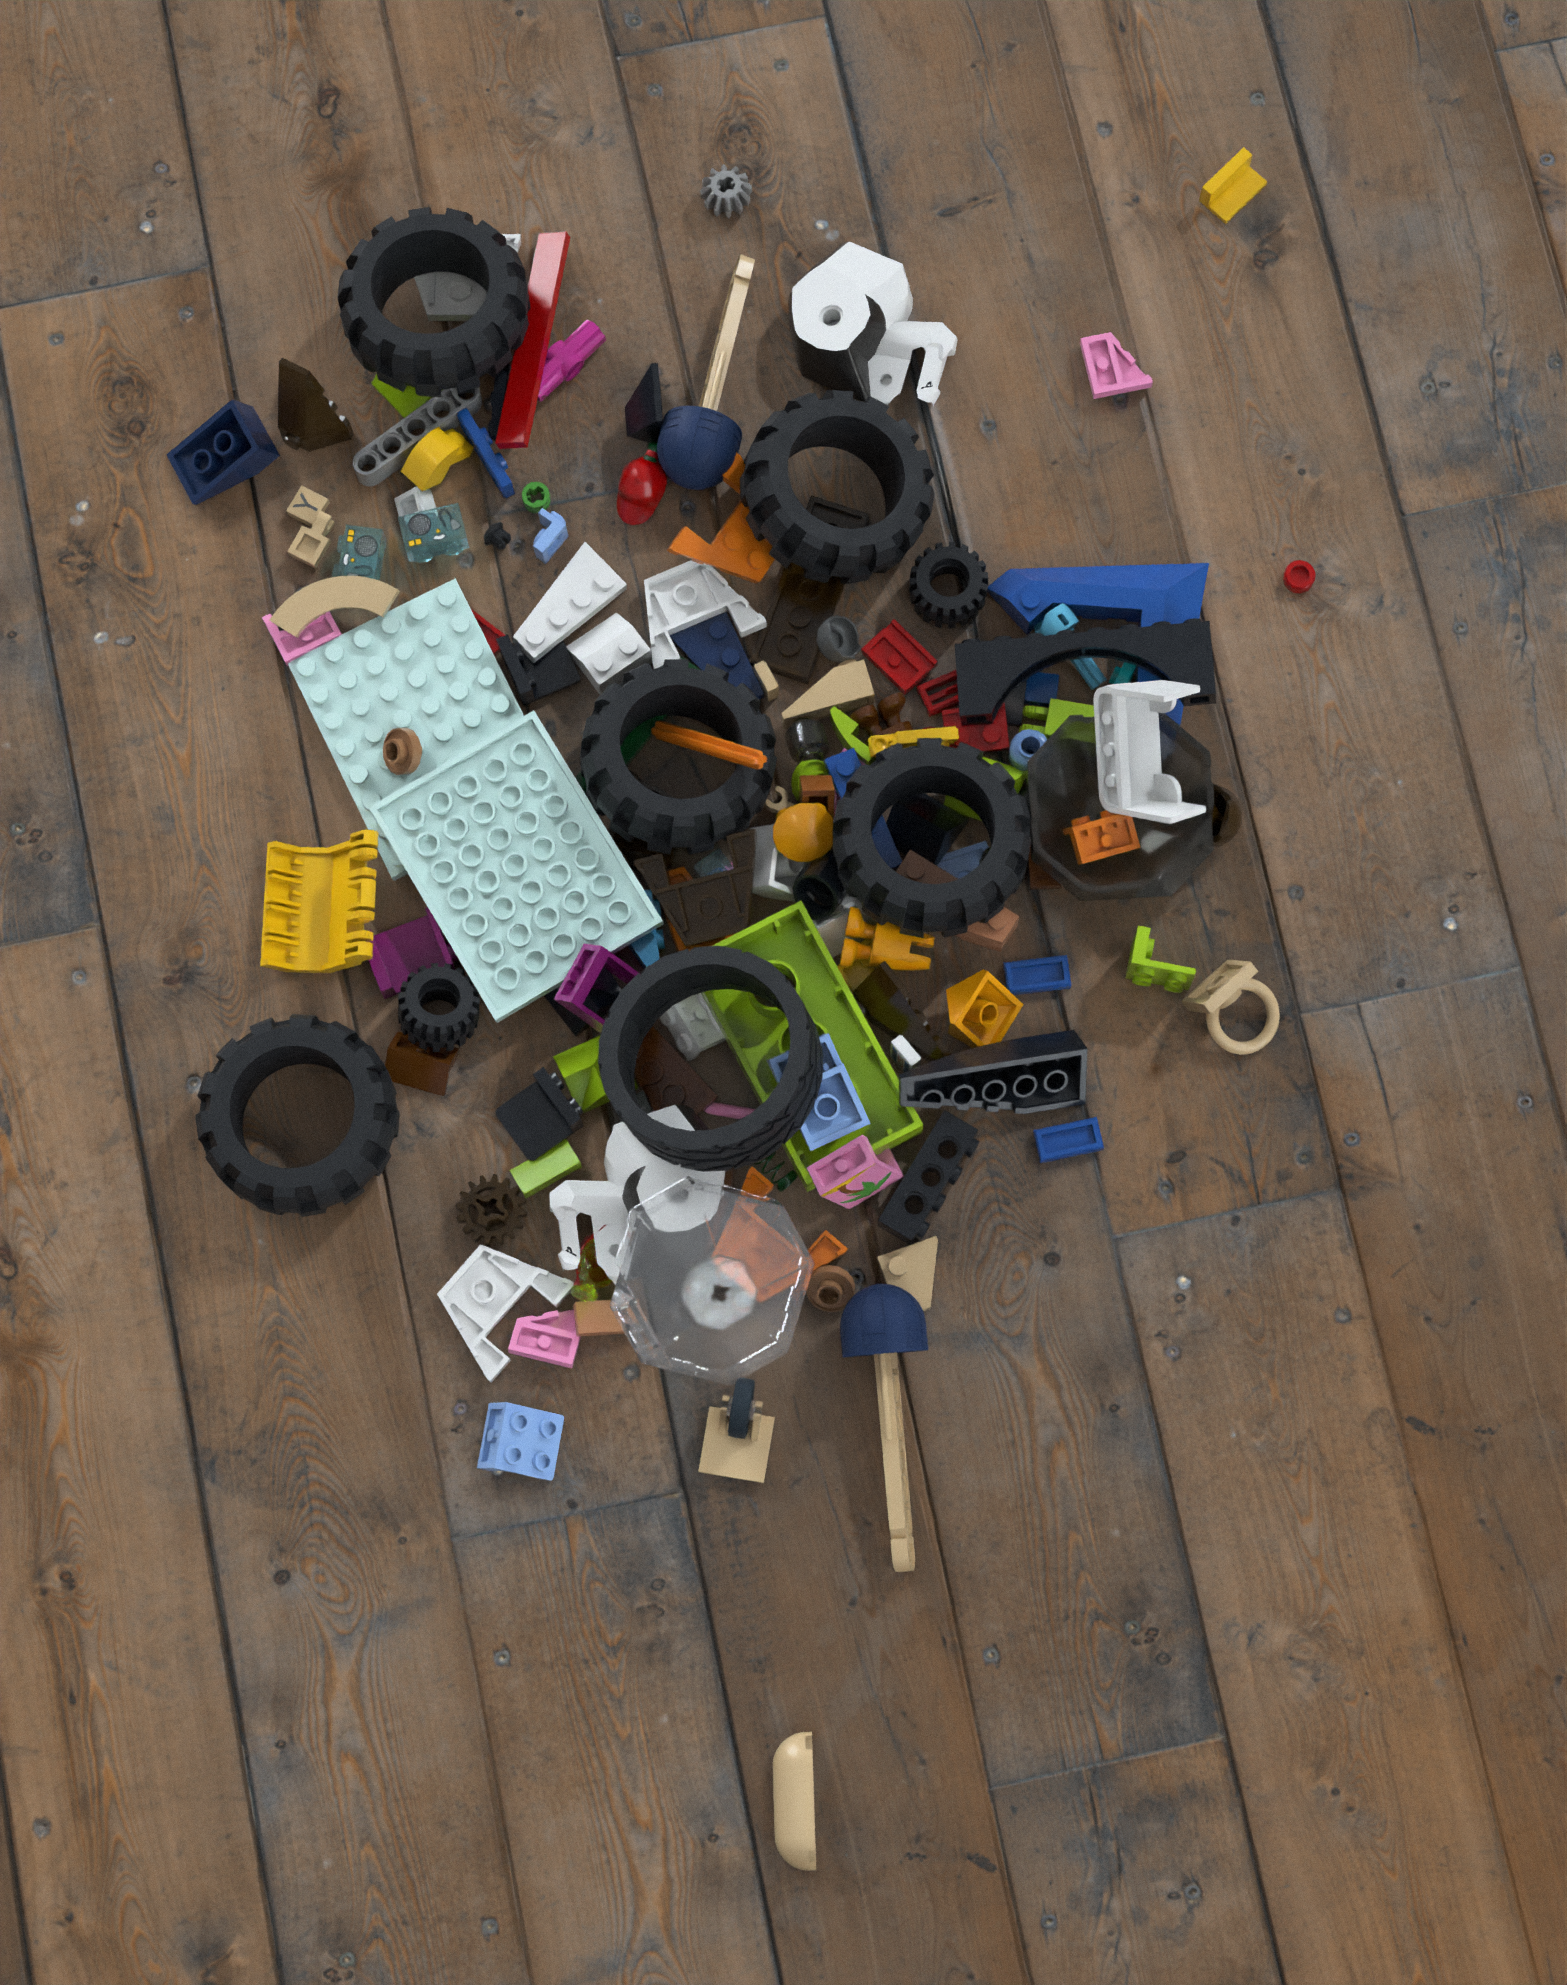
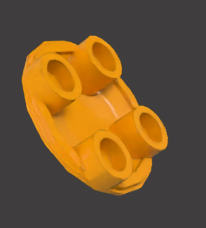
M798 803L781 809L777 813L776 821L773 825V841L777 850L786 858L796 862H810L825 855L833 845V818L827 812L826 807L820 803Z

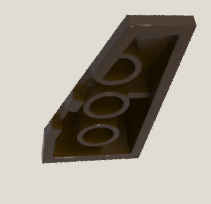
M281 358L279 361L278 429L283 439L282 441L295 450L302 448L311 452L351 440L354 433L349 420L342 415L338 417L335 413L338 406L334 401L328 400L323 395L325 390L309 370Z

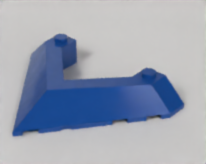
M1209 563L1009 569L988 586L987 592L1026 635L1035 629V625L1044 620L1045 614L1062 603L1066 604L1075 616H1082V618L1126 619V622H1139V627L1151 626L1153 623L1160 621L1180 624L1185 620L1199 619ZM1138 666L1136 667L1135 682L1160 680L1150 672ZM1177 699L1172 711L1159 713L1161 763L1176 751L1184 707L1179 699Z

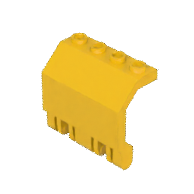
M361 830L350 834L349 841L327 848L298 847L278 841L267 843L260 967L283 972L333 973L361 965L362 961L372 959L373 943L371 941H373V933L364 930V924L373 921L375 913L372 911L375 909L376 881L373 879L376 878L377 870L367 867V861L377 858L378 850L375 849L378 847L379 833L377 831Z

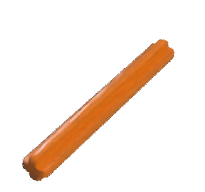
M657 721L655 727L651 729V733L655 735L656 739L756 770L762 769L763 764L767 762V756L763 755V752L668 722Z

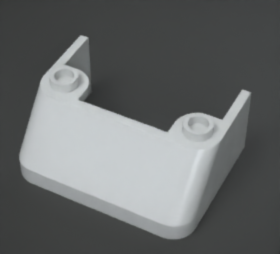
M1158 680L1111 684L1096 690L1093 701L1100 802L1106 811L1167 824L1206 813V806L1182 802L1180 784L1173 776L1162 774L1159 713L1172 711L1178 698L1200 692L1199 685Z

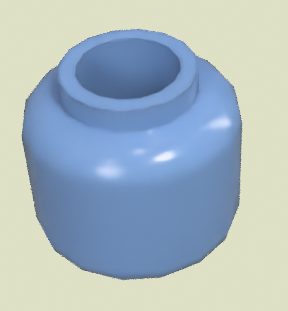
M1022 730L1011 740L1008 753L1010 764L1021 771H1026L1027 775L1037 774L1048 764L1051 750L1049 741L1044 734L1037 730Z

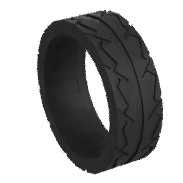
M724 946L694 947L690 951L685 949L664 956L643 969L641 975L638 973L621 990L608 1012V1018L606 1017L600 1035L599 1071L604 1091L617 1114L632 1134L653 1155L673 1165L681 1164L680 1167L701 1172L728 1171L732 1167L737 1169L767 1157L778 1150L782 1143L785 1144L802 1127L814 1107L822 1082V1046L816 1025L791 982L786 980V977L770 962L749 952L741 953L742 950ZM734 989L751 992L770 1001L786 1015L789 1024L790 1049L788 1062L776 1088L768 1099L751 1114L733 1124L713 1130L689 1131L669 1127L652 1119L641 1110L635 1092L634 1081L637 1054L644 1037L653 1024L673 1005L692 995L709 990Z

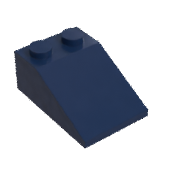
M233 399L166 454L194 505L259 474L280 456L254 407Z

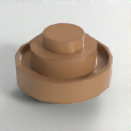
M409 728L392 729L384 740L383 758L385 764L396 775L413 773L419 766L422 756V746L419 738Z
M822 1266L814 1270L808 1278L806 1294L809 1301L816 1308L826 1312L842 1311L848 1301L854 1296L855 1283L853 1277L846 1270L838 1266Z

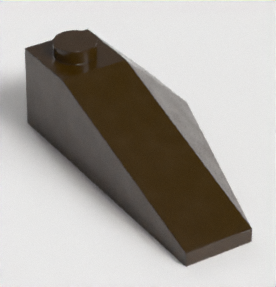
M886 961L882 962L853 991V996L864 1017H867L873 1025L894 1039L899 1035L903 1036L917 1054L927 1062L951 1055L938 1035L935 1034L931 1037L928 1033L931 1028L927 1018L922 1011L919 1012L917 1009L913 1010L911 1008L910 993Z

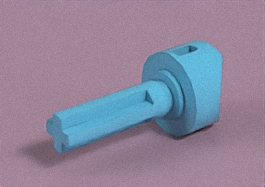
M1062 603L1045 614L1044 620L1034 626L1035 633H1041L1044 636L1056 635L1057 632L1062 630H1074V627L1080 621L1066 604ZM1092 658L1070 660L1091 690L1107 680Z

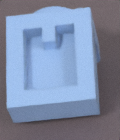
M541 508L538 512L539 520L547 529H542L536 535L533 548L536 558L546 564L569 536L565 519L555 511L549 513Z

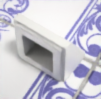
M416 486L394 498L402 527H407L411 517L416 514H424L430 520L438 517L430 489L421 491Z

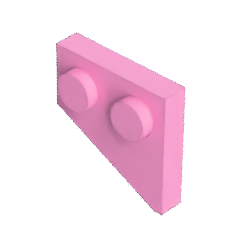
M1111 332L1081 338L1080 346L1094 399L1152 387V378L1148 374L1145 375L1135 364L1136 360L1128 351L1121 348L1120 342Z
M574 1309L559 1313L558 1310L546 1312L538 1317L531 1315L517 1318L508 1352L573 1368L581 1336L576 1337Z

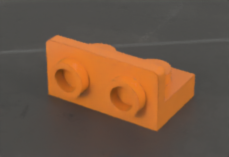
M1105 810L1100 812V819L1091 821L1088 815L1070 820L1072 826L1062 830L1064 835L1070 834L1078 865L1141 848L1133 817L1114 814Z

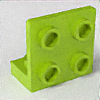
M1138 925L1131 944L1125 978L1131 979L1133 984L1148 987L1151 986V983L1163 985L1165 990L1175 993L1189 990L1195 977L1196 969L1150 960L1155 939L1149 938L1151 928Z

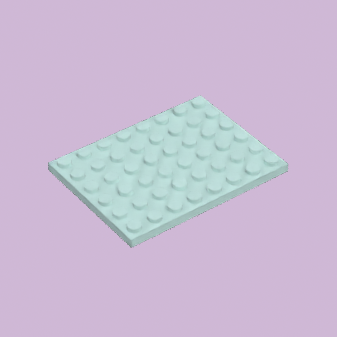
M456 578L388 611L384 618L378 616L288 663L368 830H374L379 833L377 849L391 878L395 881L407 875V871L369 807L524 716ZM409 728L419 738L422 746V756L419 766L411 774L396 775L385 764L383 745L387 734L392 729Z
M534 710L369 807L497 1023L561 986L584 943L603 946L614 954L664 924Z

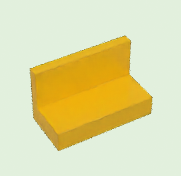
M1244 147L1202 187L1199 202L1225 224L1267 185V181L1250 167L1252 154Z

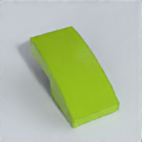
M833 706L830 710V722L838 740L845 749L854 748L858 759L867 765H871L876 761L875 757H870L869 747L856 738L859 734V724Z

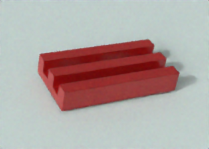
M956 670L916 687V691L920 695L929 717L942 712V710L959 705L958 695L932 705L933 702L958 692L957 684L930 696L927 694L928 691L956 680Z

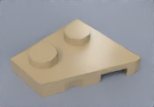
M937 1236L877 1257L886 1284L898 1286L909 1292L919 1302L923 1311L929 1310L931 1307L938 1245Z

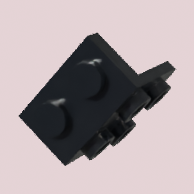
M544 1067L533 1074L534 1083L496 1110L497 1118L529 1161L536 1160L583 1127L580 1115L584 1113L573 1097L567 1100L561 1092L565 1088L562 1081L555 1072L548 1074Z

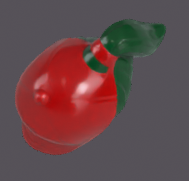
M655 441L648 444V450L644 456L630 461L624 467L620 476L617 512L622 521L629 525H639L649 520L666 489L667 475L659 461L657 454L658 442Z

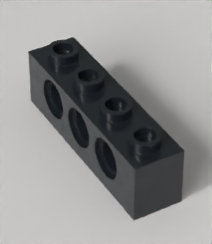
M944 1110L878 1219V1227L909 1245H912L915 1239L921 1241L930 1227V1223L926 1222L932 1211L938 1213L947 1198L942 1193L948 1183L954 1186L960 1177L963 1168L959 1165L965 1155L971 1158L980 1141L975 1139L978 1129ZM943 1145H950L955 1149L956 1155L951 1159H945L939 1155L938 1149ZM932 1172L939 1177L940 1182L936 1186L929 1187L922 1182V1176L925 1173ZM910 1200H917L923 1205V1210L918 1214H910L905 1209V1204Z

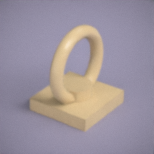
M1226 960L1181 1001L1188 1011L1206 1013L1207 1028L1213 1040L1224 1050L1239 1055L1251 1054L1264 1048L1274 1037L1280 1019L1279 1006L1274 994L1265 984L1252 978L1259 971L1250 961ZM1241 990L1257 994L1262 999L1267 1012L1266 1023L1261 1033L1256 1038L1245 1042L1229 1038L1223 1032L1219 1022L1220 1009H1224L1236 1001L1242 993Z

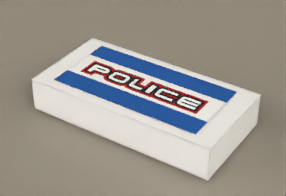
M899 1035L891 1041L890 1057L903 1073L920 1066L921 1057L903 1036Z

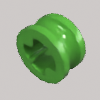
M531 482L523 488L522 500L529 512L538 513L541 508L546 510L549 507L551 500L546 485L540 482ZM540 492L543 500H536L532 503L530 494L537 495Z

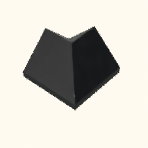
M658 363L650 365L625 406L627 436L648 443L658 442L663 425Z
M604 967L583 1003L584 1006L601 1018L609 1012L621 992V988L612 974ZM559 986L545 994L544 997L574 1036L577 1037L589 1028L590 1025L554 1000L560 988Z

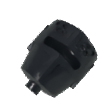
M833 850L828 851L821 858L806 864L799 872L792 887L796 903L802 901L812 920L829 917L847 895L838 877V866L836 859L833 857ZM807 892H810V893L813 895L814 898H816L819 902H821V903L824 904V905H820V904L816 903V902L807 894Z

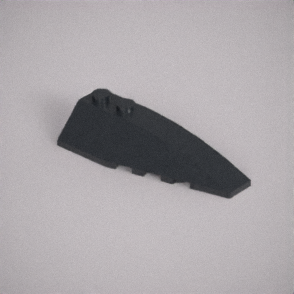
M1075 1030L1006 1040L954 1053L899 1074V1105L937 1109L941 1108V1106H954L956 1110H969V1107L984 1108L986 1112H998L999 1109L1013 1110L1015 1114H1028L1083 1105L1086 1102L1088 1048Z

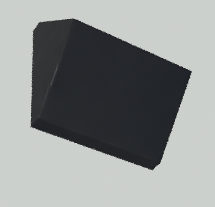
M926 793L908 796L894 803L886 825L898 851L907 855L912 850L937 866L969 820Z

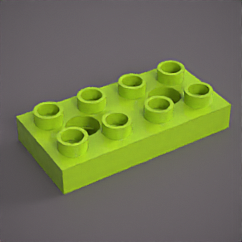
M802 901L712 945L742 950L741 953H752L770 962L783 975L792 980L796 987L794 989L816 1025L818 1035L829 1033L839 1058L844 1063L871 1123L812 1151L809 1150L800 1130L785 1144L782 1143L807 1192L816 1188L807 1167L861 1135L866 1136L875 1155H878L886 1149H892L923 1132V1123L914 1107L899 1105V1079ZM734 989L702 992L701 994L761 1105L778 1085L767 1060L790 1049L789 1024L786 1015L777 1007H768L761 1004L751 992Z

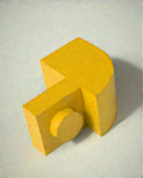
M437 427L417 443L409 454L401 472L421 491L427 490L442 483L449 467L470 457L474 447L465 440L463 435L456 432L453 428L443 431Z

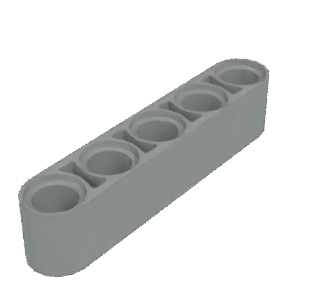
M457 387L444 389L441 391V397L431 398L358 451L353 458V468L358 481L368 487L379 484L404 466L413 448L430 431L437 427L443 431L458 427L457 412L464 408L468 409L471 416L476 414L482 406L480 388L477 387L458 394ZM465 393L474 394V396L468 400L460 398ZM440 411H449V414L443 418L436 417V414ZM417 428L425 430L421 435L415 436L411 434ZM392 446L400 447L396 453L390 454L386 452ZM367 464L375 465L371 471L365 472L361 470Z

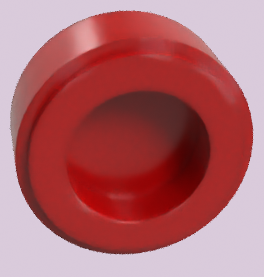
M1296 560L1291 562L1283 574L1285 587L1293 593L1307 592L1315 581V570L1306 561Z

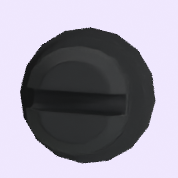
M502 522L493 523L484 535V544L486 546L493 544L498 550L504 549L506 547L505 543L509 544L511 540V535L503 530Z

